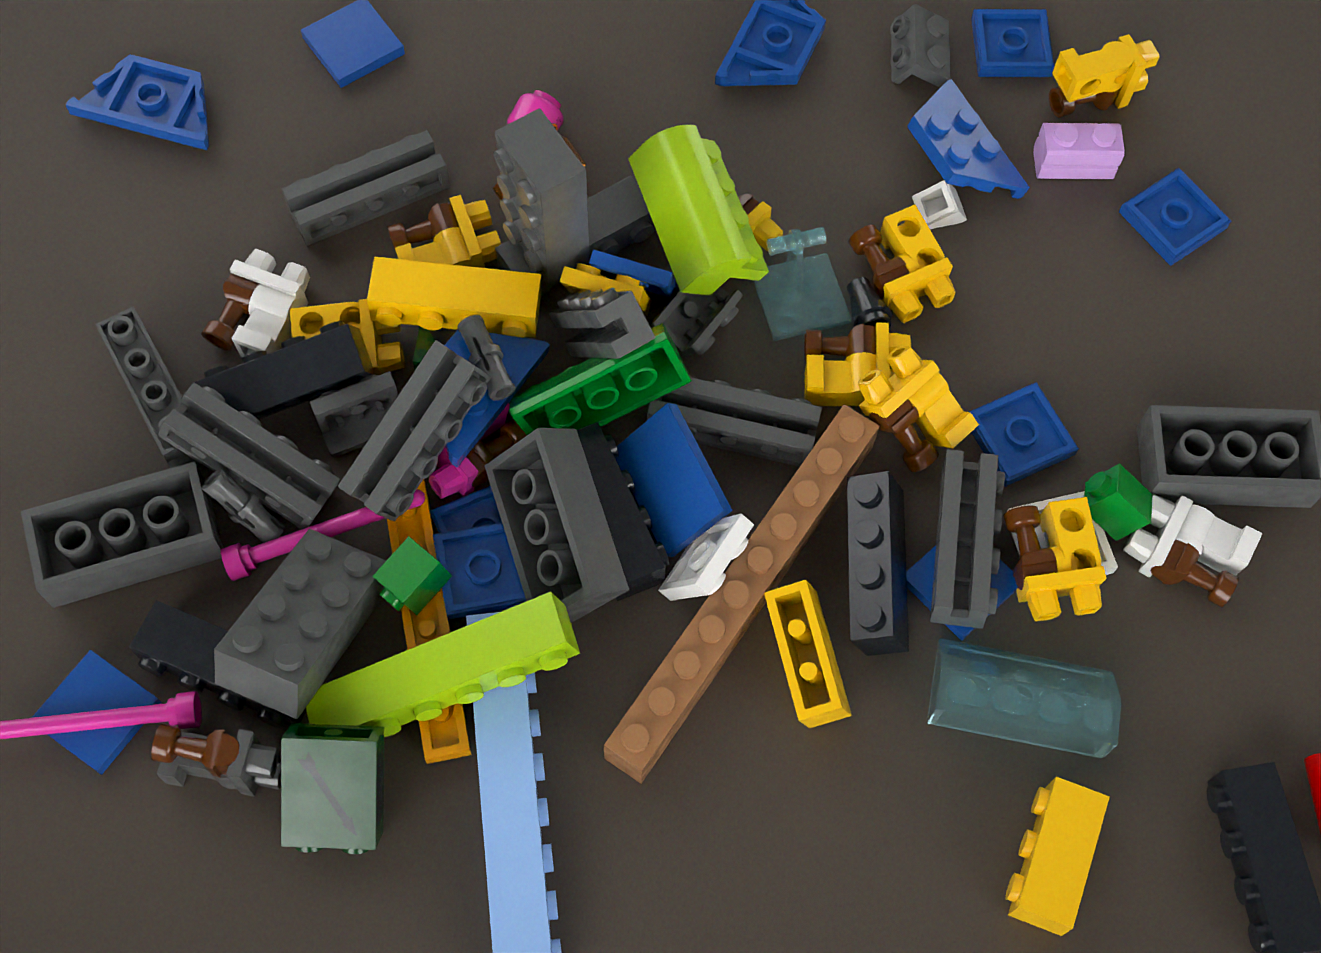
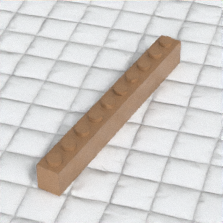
M842 406L753 532L744 551L734 559L727 569L722 585L717 591L708 596L604 744V759L642 784L765 605L764 593L776 589L847 486V477L855 474L873 448L880 425L848 406Z

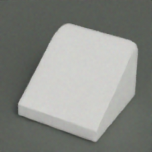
M945 180L912 196L914 204L917 206L929 229L959 224L967 220L956 189L951 184H947Z

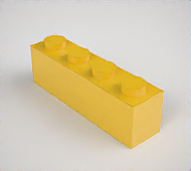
M374 257L367 296L370 319L387 326L407 324L417 325L427 330H439L441 328L458 330V324L463 319L472 315H480L489 333L521 338H536L541 300V274Z

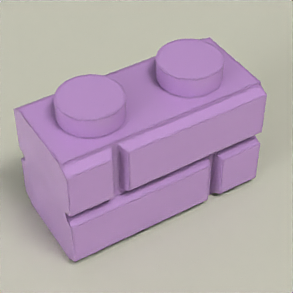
M1043 123L1033 151L1037 179H1113L1118 166L1122 162L1125 151L1121 125L1119 123Z

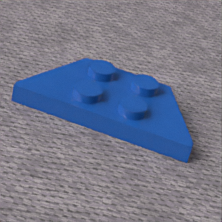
M755 0L715 75V85L797 84L824 32L826 20L815 9L809 8L805 4V0Z
M129 54L117 63L111 72L104 73L92 82L95 89L79 101L73 96L66 103V107L71 115L203 150H208L209 148L204 81L201 73Z
M952 79L947 80L916 112L907 125L947 184L960 187L970 186L976 190L989 193L995 187L1010 190L1012 198L1017 199L1022 198L1030 188Z
M457 330L444 346L469 361L471 354L461 332ZM489 333L493 343L499 345L504 354L502 362L516 389L510 396L496 401L492 400V398L490 399L489 392L486 389L481 401L472 406L462 420V428L457 437L445 446L449 453L448 459L452 465L458 468L548 354L550 344L540 340Z

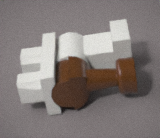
M254 249L245 263L235 259L230 268L232 274L226 281L224 280L223 284L227 302L219 320H210L201 333L202 337L212 345L223 350H231L235 344L242 358L257 351H267V354L282 349L281 343L288 340L292 334L290 309L307 307L308 305L304 293L310 279L307 269L304 266L291 262L286 265L281 276L273 274L272 271L276 266L274 257L258 249ZM244 314L249 315L250 317L244 326L239 325L235 332L234 327Z
M1153 495L1150 524L1159 528L1156 536L1140 528L1131 534L1123 550L1142 562L1138 572L1149 578L1154 575L1157 579L1163 581V584L1168 585L1177 584L1183 580L1208 590V600L1220 607H1224L1239 582V577L1236 575L1249 564L1263 533L1247 525L1240 529L1215 517L1206 508L1193 505L1194 501L1183 495L1175 503ZM1197 561L1211 567L1212 569L1220 573L1218 575L1212 573L1211 571L1197 563Z

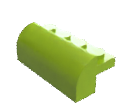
M679 125L658 132L646 140L629 157L628 160L680 292L711 295L730 277L759 281L769 272L763 258L762 249L757 243L750 227L748 215L742 208L735 191L734 182L729 177L722 160L721 151L715 141L700 137L696 125Z

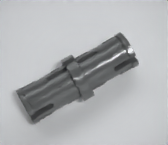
M472 315L463 319L457 328L461 332L471 354L469 362L491 377L487 383L490 399L492 398V400L496 401L510 396L516 387L512 383L502 362L504 354L500 346L493 343L483 318L480 315Z
M222 468L212 473L204 482L202 490L229 512L228 517L234 523L240 522L262 543L274 540L282 534L285 525L264 509L259 503L257 495L253 492H246Z

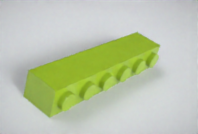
M548 592L323 684L306 706L309 724L385 727L384 737H388L398 733L402 725L414 720L426 721L436 718L442 714V709L454 704L476 702L483 698L486 691L499 686L512 687L518 685L526 679V675L541 669L545 671L558 669L567 664L568 658L580 654L566 606L552 592Z

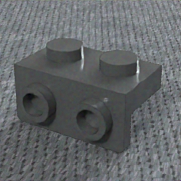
M914 4L902 15L897 16L891 24L890 62L892 82L900 84L912 74L941 87L947 80H950L949 20Z
M721 286L711 295L682 293L678 289L651 321L649 326L653 328L661 323L664 324L682 360L695 353L701 356L714 343L716 338L712 334L719 325L721 327L726 326L736 316L739 309L735 305L743 297V294L738 289L728 294Z
M390 371L381 375H369L360 380L358 384L342 390L327 391L318 399L310 401L317 423L332 457H338L366 445L398 397L397 388Z

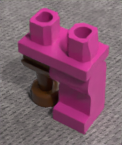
M509 403L458 468L451 464L448 459L449 453L444 447L438 456L437 466L439 469L429 476L431 488L440 499L457 491L463 497L472 493L475 486L488 480L485 465L527 436L514 419L505 424L510 406ZM500 429V437L486 444L481 441Z

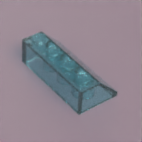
M939 638L927 724L1098 758H1104L1118 745L1121 698L1113 672Z

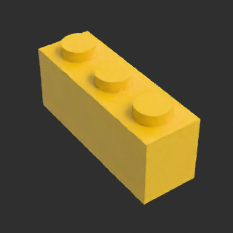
M802 580L765 592V599L798 721L808 728H813L852 716L817 591L807 580Z
M1057 776L1045 788L1039 787L1031 808V813L1037 815L1033 831L1026 830L1018 852L1019 856L1025 858L1020 874L1014 872L1006 891L1005 899L1012 901L1008 916L1060 936L1073 929L1110 796Z

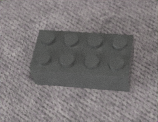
M539 108L495 131L497 150L493 152V155L500 169L497 182L503 193L500 206L506 216L503 229L511 243L514 245L519 243L525 251L524 258L530 270L536 274L540 272L547 284L550 285L561 278L564 266L576 269L577 263L588 264L590 261L587 179L584 166Z
M1151 405L1136 427L1142 485L1153 495L1165 498L1173 503L1183 495L1194 501L1193 504L1311 508L1321 498V422L1319 411Z
M537 428L485 465L526 601L552 592L565 604L570 622L572 623L629 590L576 429Z
M194 461L21 511L36 591L55 608L221 559L223 545L211 497L202 490L206 480L196 462Z
M308 529L215 647V684L298 719L383 599L379 593L385 587L373 575L386 560Z

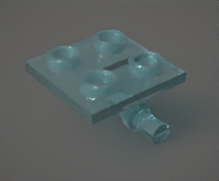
M819 227L800 232L799 229L789 230V235L767 239V249L770 256L788 252L787 262L767 266L769 272L759 281L753 280L773 340L777 341L803 335L806 329L824 330L850 324L851 317L828 254L824 253L803 258L804 248L826 244L824 228Z

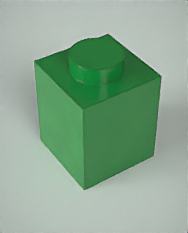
M1120 463L1105 472L1101 471L1094 474L1085 482L1084 497H1087L1092 519L1115 541L1151 523L1153 494Z
M408 536L373 577L385 587L379 595L397 611H400L405 605L414 614L418 615L452 575L438 560Z

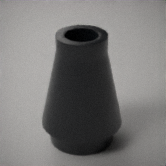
M860 277L852 280L847 286V291L850 296L854 327L860 324L875 327L876 323H889L890 328L892 312L871 286L869 279Z

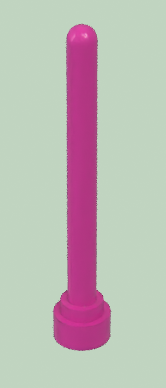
M416 489L414 492V499L408 510L421 506L425 502V494L421 490ZM364 507L251 547L249 544L241 546L240 543H236L222 548V561L230 579L236 581L250 576L251 570L256 569L258 563L291 552L308 529L334 537L382 520L384 517Z
M197 691L177 693L175 698H169L165 704L0 721V739L169 722V725H178L180 729L198 728L202 721L200 696Z

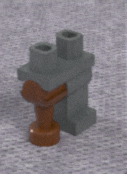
M160 724L156 730L151 748V758L153 761L160 762L157 775L166 784L183 787L186 776L192 775L215 779L221 786L228 789H238L241 794L255 796L258 786L281 789L280 751L275 747L261 745L252 731L239 729L236 740L233 736L228 735L224 729L216 730L209 734V736L181 732L179 727Z

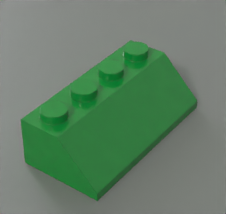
M661 323L651 328L655 339L619 359L591 358L579 365L571 366L563 373L541 384L533 385L525 392L513 397L509 411L526 435H529L537 428L578 430L596 422L601 427L692 382L675 343L664 324Z

